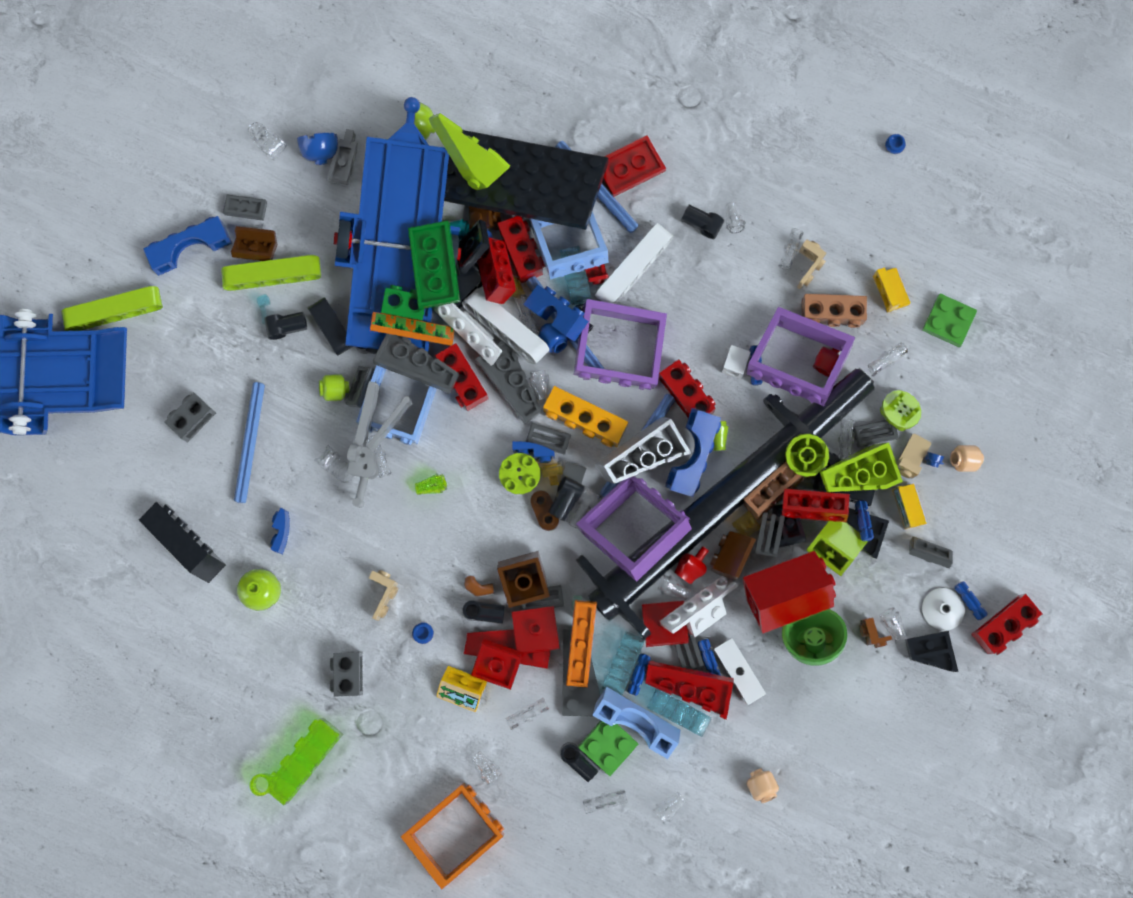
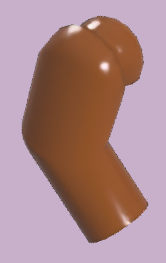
M470 575L465 578L464 586L474 596L494 594L493 583L481 585L475 580L474 576Z

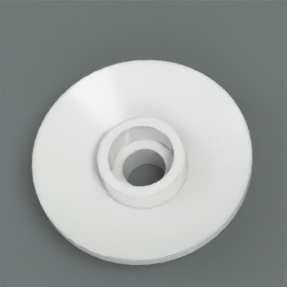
M938 588L925 596L922 603V614L931 627L943 631L951 630L962 622L965 606L963 600L956 592L947 588ZM943 605L948 606L949 611L947 613L942 610Z

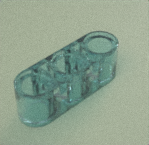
M580 246L560 249V258L581 253ZM585 270L564 275L571 305L585 303L586 299H591Z
M625 631L602 689L605 690L608 687L623 695L645 639Z
M657 688L647 706L648 709L703 737L712 717Z

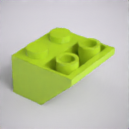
M828 521L807 548V551H815L819 558H823L826 566L839 576H842L868 541H862L860 532L848 523Z

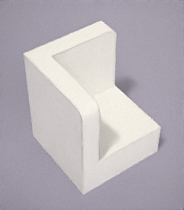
M731 345L721 373L741 379L750 356V351Z

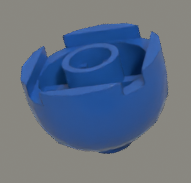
M316 133L314 136H310L309 139L308 135L297 138L300 153L308 161H314L315 165L327 164V160L332 159L338 149V137L334 133Z

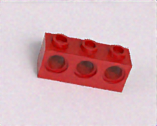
M515 216L498 223L500 235L503 241H505L507 252L520 283L526 282L533 276L536 278L542 276L545 264L542 257H538L535 252L538 248L534 238L530 239L528 235L530 228L527 221H523L520 216ZM512 228L520 229L516 234L510 232ZM522 245L527 247V250L523 252L517 250ZM532 263L535 267L528 270L525 268V265Z
M489 238L490 247L477 260L486 301L504 304L516 291L505 241Z
M457 343L435 355L436 359L443 363L449 357L455 358V362L447 366L466 376L463 382H456L453 387L458 394L455 398L461 408L465 406L467 411L489 399ZM470 391L475 392V398L471 400L465 398L466 393Z
M678 359L659 373L658 379L669 394L675 398V402L687 418H689L691 409H695L697 404L704 405L706 413H714L716 409L715 401L710 395L706 396L702 390L704 389L703 385L698 379L694 380L690 374L691 369L685 362L682 363ZM677 371L681 374V378L673 379L671 373ZM691 388L694 394L687 396L683 393V389Z
M784 489L782 516L847 523L850 494Z
M1021 594L971 635L987 654L998 655L1007 648L1006 644L1012 640L1014 642L1023 635L1022 631L1025 628L1035 626L1039 622L1038 618L1043 613L1027 594ZM1022 607L1028 612L1026 618L1021 615ZM1006 620L1012 625L1010 631L1005 629L1004 624ZM991 633L996 638L993 645L988 640V636Z

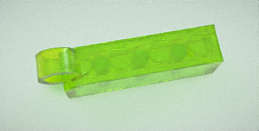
M325 718L315 719L308 727L310 732L306 737H300L295 743L294 747L296 749L291 755L287 754L280 762L281 768L277 773L275 771L271 774L260 773L251 779V792L257 796L270 794L282 805L288 804L343 736V733ZM260 777L265 778L268 782V788L264 792L259 791L256 787V782Z

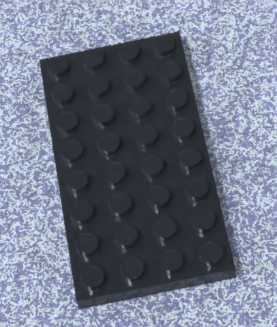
M463 130L462 133L464 135L477 138L479 140L477 144L487 151L489 148L494 150L510 167L488 188L476 190L468 185V181L462 177L449 155L445 202L584 230L587 229L609 163L608 157Z

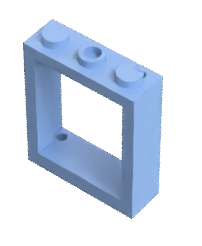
M593 212L589 220V226L598 248L552 261L541 231L542 227L554 223L529 218L550 280L609 263L608 250Z
M376 365L371 382H376L380 386L386 369ZM429 386L413 434L392 428L385 438L392 439L393 436L399 438V442L406 445L418 444L437 389ZM362 404V407H361V409H360L358 418H357V420H356V422H357L358 424H359V420H360V416H361L363 404ZM372 422L369 433H372L373 430L378 432L382 425Z

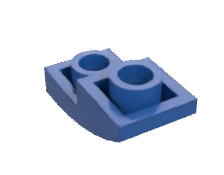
M512 441L513 453L530 455V452H534V459L538 460L539 463H550L551 459H555V452L547 447L530 442Z
M280 508L279 512L276 511L272 518V527L279 530V532L272 537L270 542L272 547L270 550L283 555L289 536L290 517L288 511Z

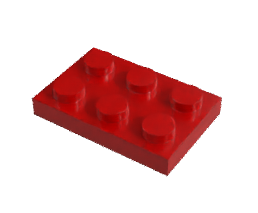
M648 135L604 156L608 157L609 163L603 180L613 197L666 171V167Z

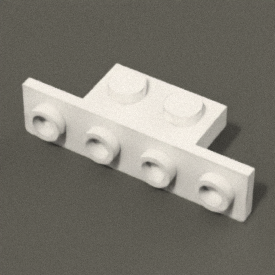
M454 303L435 307L434 311L491 366L496 362L502 350L493 342L494 338L466 311L462 312Z
M721 576L660 621L661 626L674 634L680 628L687 625L689 634L696 637L727 614L722 598L737 588V583Z

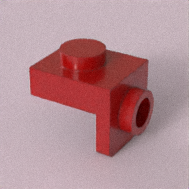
M605 264L584 270L586 281L592 282V285L604 283V279L608 278Z

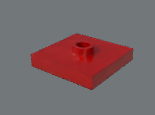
M684 600L642 604L643 622L651 632V635L645 639L646 647L689 643L687 625L673 634L661 626L660 623L668 614L683 605Z
M554 606L512 612L517 651L528 654L560 649Z
M483 639L471 676L511 690L524 653Z

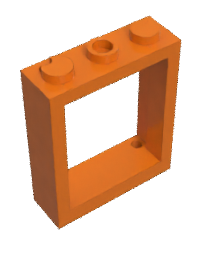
M464 783L401 836L402 840L441 889L446 887L505 835L503 833L505 829L498 819L493 820L489 815L490 809L483 801L479 803L475 798L477 793L470 784L467 786ZM462 793L494 835L446 875L414 833Z

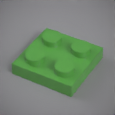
M940 293L935 300L922 331L960 348L977 310Z
M600 720L578 745V748L606 774L611 776L639 744L618 724L610 726Z

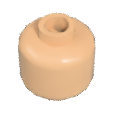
M958 445L950 455L952 466L959 472H975L979 470L984 461V455L976 445Z
M762 768L750 773L751 778L747 781V786L754 800L761 801L763 804L777 797L776 793L779 791V786L772 772H763Z

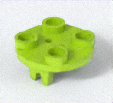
M897 390L887 394L880 407L881 415L899 431L914 427L921 419L922 410L919 402L913 395L905 391Z
M515 453L502 461L499 468V478L507 491L513 494H526L537 486L540 480V468L532 456L525 453Z

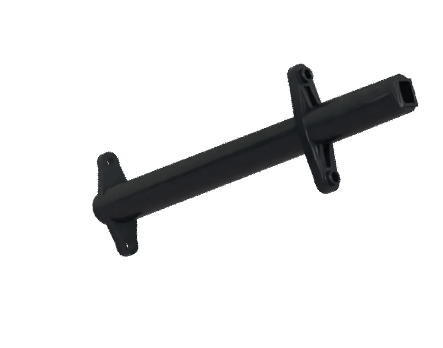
M855 368L833 386L824 406L814 402L799 415L784 406L782 399L778 395L769 394L763 399L764 404L784 427L683 510L685 515L690 518L688 521L692 529L637 582L618 565L603 577L583 555L576 559L578 565L589 576L596 587L587 596L589 600L597 602V610L607 621L610 622L619 614L632 625L643 639L650 636L651 632L629 605L678 563L684 554L689 553L743 505V499L786 462L785 451L787 445L794 437L809 433L822 438L875 390L874 381L861 368ZM829 451V460L826 468L836 464L841 459L835 453L831 454ZM671 520L629 555L628 558L635 563L675 523Z

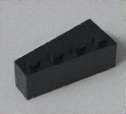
M155 502L139 521L189 573L210 583L226 564L214 553V550L208 544L200 540L201 537L195 531L189 530L186 527L188 524L182 518L173 515L175 511L169 505L165 504L163 506Z

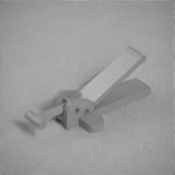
M371 381L368 383L354 444H350L347 453V460H349L347 474L360 477L356 497L352 501V504L359 508L364 506L363 500L368 479H374L379 474L377 455L374 451L409 406L413 404L408 396H404L397 408L367 444L380 387L376 382Z

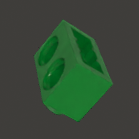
M390 285V288H385L381 308L382 314L422 321L425 309H410L409 301L411 299L417 300L415 289L405 292L399 286ZM396 295L400 300L399 305L391 306L388 303V297Z

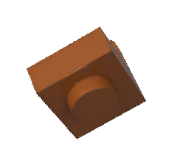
M873 617L860 620V633L862 637H865L867 645L874 644V647L878 648L886 646V641L892 640L891 635L879 638Z

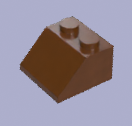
M729 531L727 535L723 534L718 544L721 549L718 554L714 553L710 561V565H712L711 571L732 581L737 580L756 539L733 531Z
M539 551L498 562L497 570L509 608L550 597Z

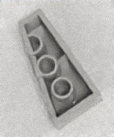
M661 417L595 464L604 479L615 484L638 475L645 470H651L658 465L676 460L678 457L689 455L691 452L671 418Z

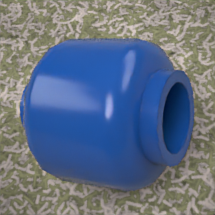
M552 323L544 324L540 328L538 337L548 345L549 353H560L567 347L568 337L554 328Z

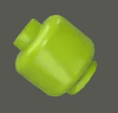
M341 374L324 375L322 380H319V395L323 396L325 401H341L345 398V393H349V381H345Z

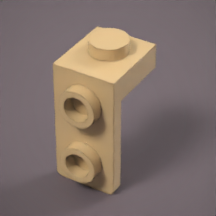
M808 239L803 243L799 252L813 261L814 264L799 282L798 289H801L803 285L808 286L814 278L812 273L815 269L819 271L826 262L824 260L826 252L821 249L818 243Z
M915 433L911 435L897 461L900 475L912 479L920 473L922 469L920 464L930 448L931 442Z
M379 570L378 573L372 571L369 579L387 587L372 619L377 621L386 616L389 610L387 604L390 598H395L399 589L396 587L398 583L389 579L391 575L382 570Z

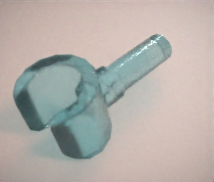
M266 294L257 298L262 324H265L264 318L267 317L265 306L271 305L270 299Z

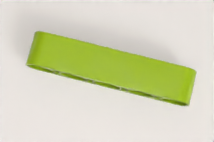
M307 255L224 266L221 268L222 286L224 290L235 291L318 280L321 278L320 258L316 255Z
M149 286L61 310L65 331H82L161 310L163 305L159 288L157 286Z

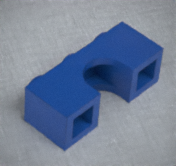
M537 284L523 305L546 321L552 313L557 312V317L552 326L575 342L589 322L583 318L585 313L577 307L573 309L568 307L570 302L562 296L557 299L555 297L556 292L548 286L544 289Z

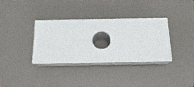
M732 638L713 649L730 678H734V684L747 705L766 695ZM738 667H740L743 670V673L740 676L736 674V669Z

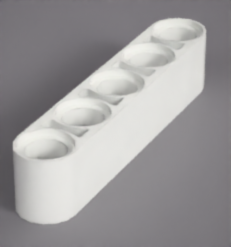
M657 223L599 288L595 297L601 302L617 304L669 245L674 235Z
M475 289L462 301L464 309L530 364L536 365L549 352L548 345L503 307L498 303L486 301L485 293L482 290Z

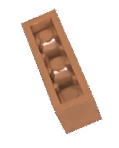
M805 294L802 298V316L821 324H828L829 327L848 325L850 328H857L867 320V296ZM809 308H816L818 314L810 313ZM829 309H836L838 315L831 314ZM850 309L857 310L859 316L852 315Z
M785 462L743 499L744 506L759 520L763 513H767L784 498V489H794L804 480V476L796 474Z

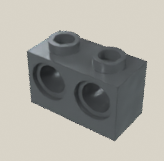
M193 393L183 399L182 405L177 410L175 409L168 414L167 420L164 423L182 440L188 443L216 412L197 394ZM196 405H200V410L197 413H193V408ZM185 419V425L182 428H178L179 422Z
M363 652L333 653V658H330V670L333 671L330 691L334 692V697L362 696ZM347 657L351 661V666L344 670L341 662ZM345 679L351 682V688L347 692L341 687Z

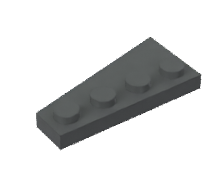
M386 334L373 360L374 365L451 394L459 376L458 372L439 359H434L423 348H418L411 343V340L392 334Z
M501 341L496 345L502 350V353L492 366L481 355L475 359V362L521 421L526 424L541 414L542 410L532 388L529 386L525 372L520 366L516 352L505 342Z
M563 629L562 716H593L594 707L600 697L592 658L590 661L588 688L567 686L566 680L572 629Z

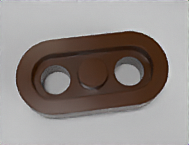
M536 491L531 496L530 502L539 526L545 531H553L558 527L559 519L548 513L553 503L552 499L546 491ZM539 497H543L545 499V502L543 504L537 503V499ZM547 516L553 519L549 524L545 522Z

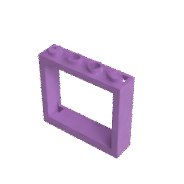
M586 299L583 306V312L585 313L583 318L589 322L579 335L573 375L583 378V380H590V378L599 379L598 382L605 384L616 382L622 387H631L633 385L639 386L640 390L654 389L658 384L667 313ZM591 314L657 326L651 377L583 365Z
M778 307L748 364L747 375L754 377L755 380L769 383L774 388L786 390L794 396L808 399L811 403L815 402L824 406L853 347L855 337ZM776 326L841 351L824 388L758 362Z
M635 476L622 480L576 523L582 535L636 582L692 529L688 521L690 518L685 515L683 510H676L674 504L666 498L664 500L661 498V494L652 487L650 489L642 478H636ZM636 491L675 524L634 563L595 529Z

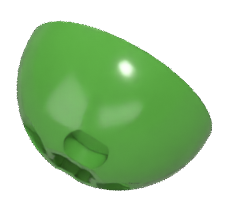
M827 609L784 625L782 628V638L787 651L797 661L810 666H821L834 661L842 653L847 642V628L843 619L836 612Z

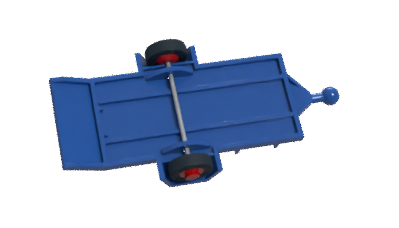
M409 97L404 101V109L407 112L406 123L388 140L367 137L359 214L340 212L338 232L334 233L333 244L337 245L335 266L353 268L345 346L380 348L387 333L371 331L370 326L372 313H381L385 288H390V285L402 287V291L410 292L411 289L416 290L408 228L442 222L449 153L444 147L430 146L415 126V113L420 109V102L415 97ZM450 226L456 265L457 260H460L461 248H458L460 227ZM396 295L388 297V303L391 306L399 305L400 300ZM411 299L408 303L410 309L418 310L417 300ZM433 307L425 308L422 321L431 323ZM408 338L415 346L429 352V341Z

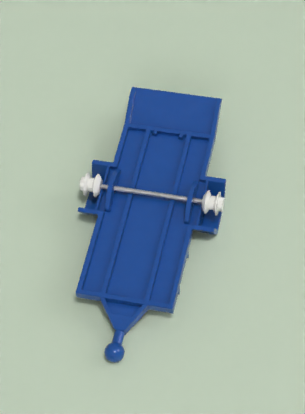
M20 309L19 312L14 313L19 319L0 315V433L14 436L46 435L48 431V414L95 413L124 409L127 348L126 327H113L96 331L52 332L53 314H49L48 319H33L36 318V314L32 313V310Z

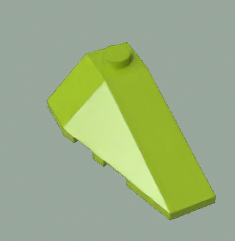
M439 113L428 119L462 177L468 181V185L473 189L488 188L510 167L494 150L489 148L487 151L477 144L479 141L477 138L464 135L462 128L443 114Z
M889 442L873 444L820 472L827 492L888 489L903 482Z

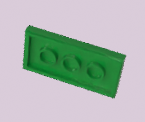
M447 220L408 228L418 308L425 309L460 302L450 222Z

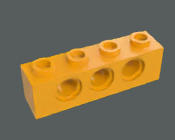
M556 386L553 387L543 406V412L546 413L545 416L555 421L557 419L562 420L568 428L573 430L578 428L583 431L582 434L592 439L597 437L601 439L602 444L610 448L612 446L618 447L629 423ZM565 405L572 408V411L568 414L561 412V408ZM587 414L591 419L589 422L583 423L579 420V417ZM606 423L609 426V430L601 432L598 429V425Z

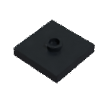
M481 219L476 222L459 242L458 248H461V256L458 264L459 270L464 274L469 271L490 247L486 222Z

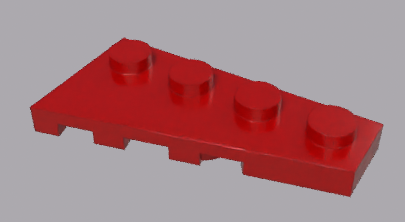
M514 629L467 633L464 654L477 656L483 639L516 650ZM551 650L523 654L520 664L548 669Z
M649 661L646 684L670 695L673 693L680 696L683 701L688 703L691 701L702 706L701 709L708 712L713 711L720 714L721 718L727 720L734 678Z

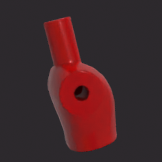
M823 346L815 358L813 368L824 376L829 377L839 358L840 351Z
M702 546L695 556L688 553L684 554L680 558L674 573L689 584H692L706 573L707 567L702 560L709 550Z

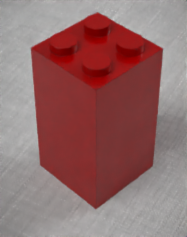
M815 551L743 577L746 601L762 634L834 607L836 593L833 586H836L835 580L831 573L828 574L826 572V564L823 558H819Z

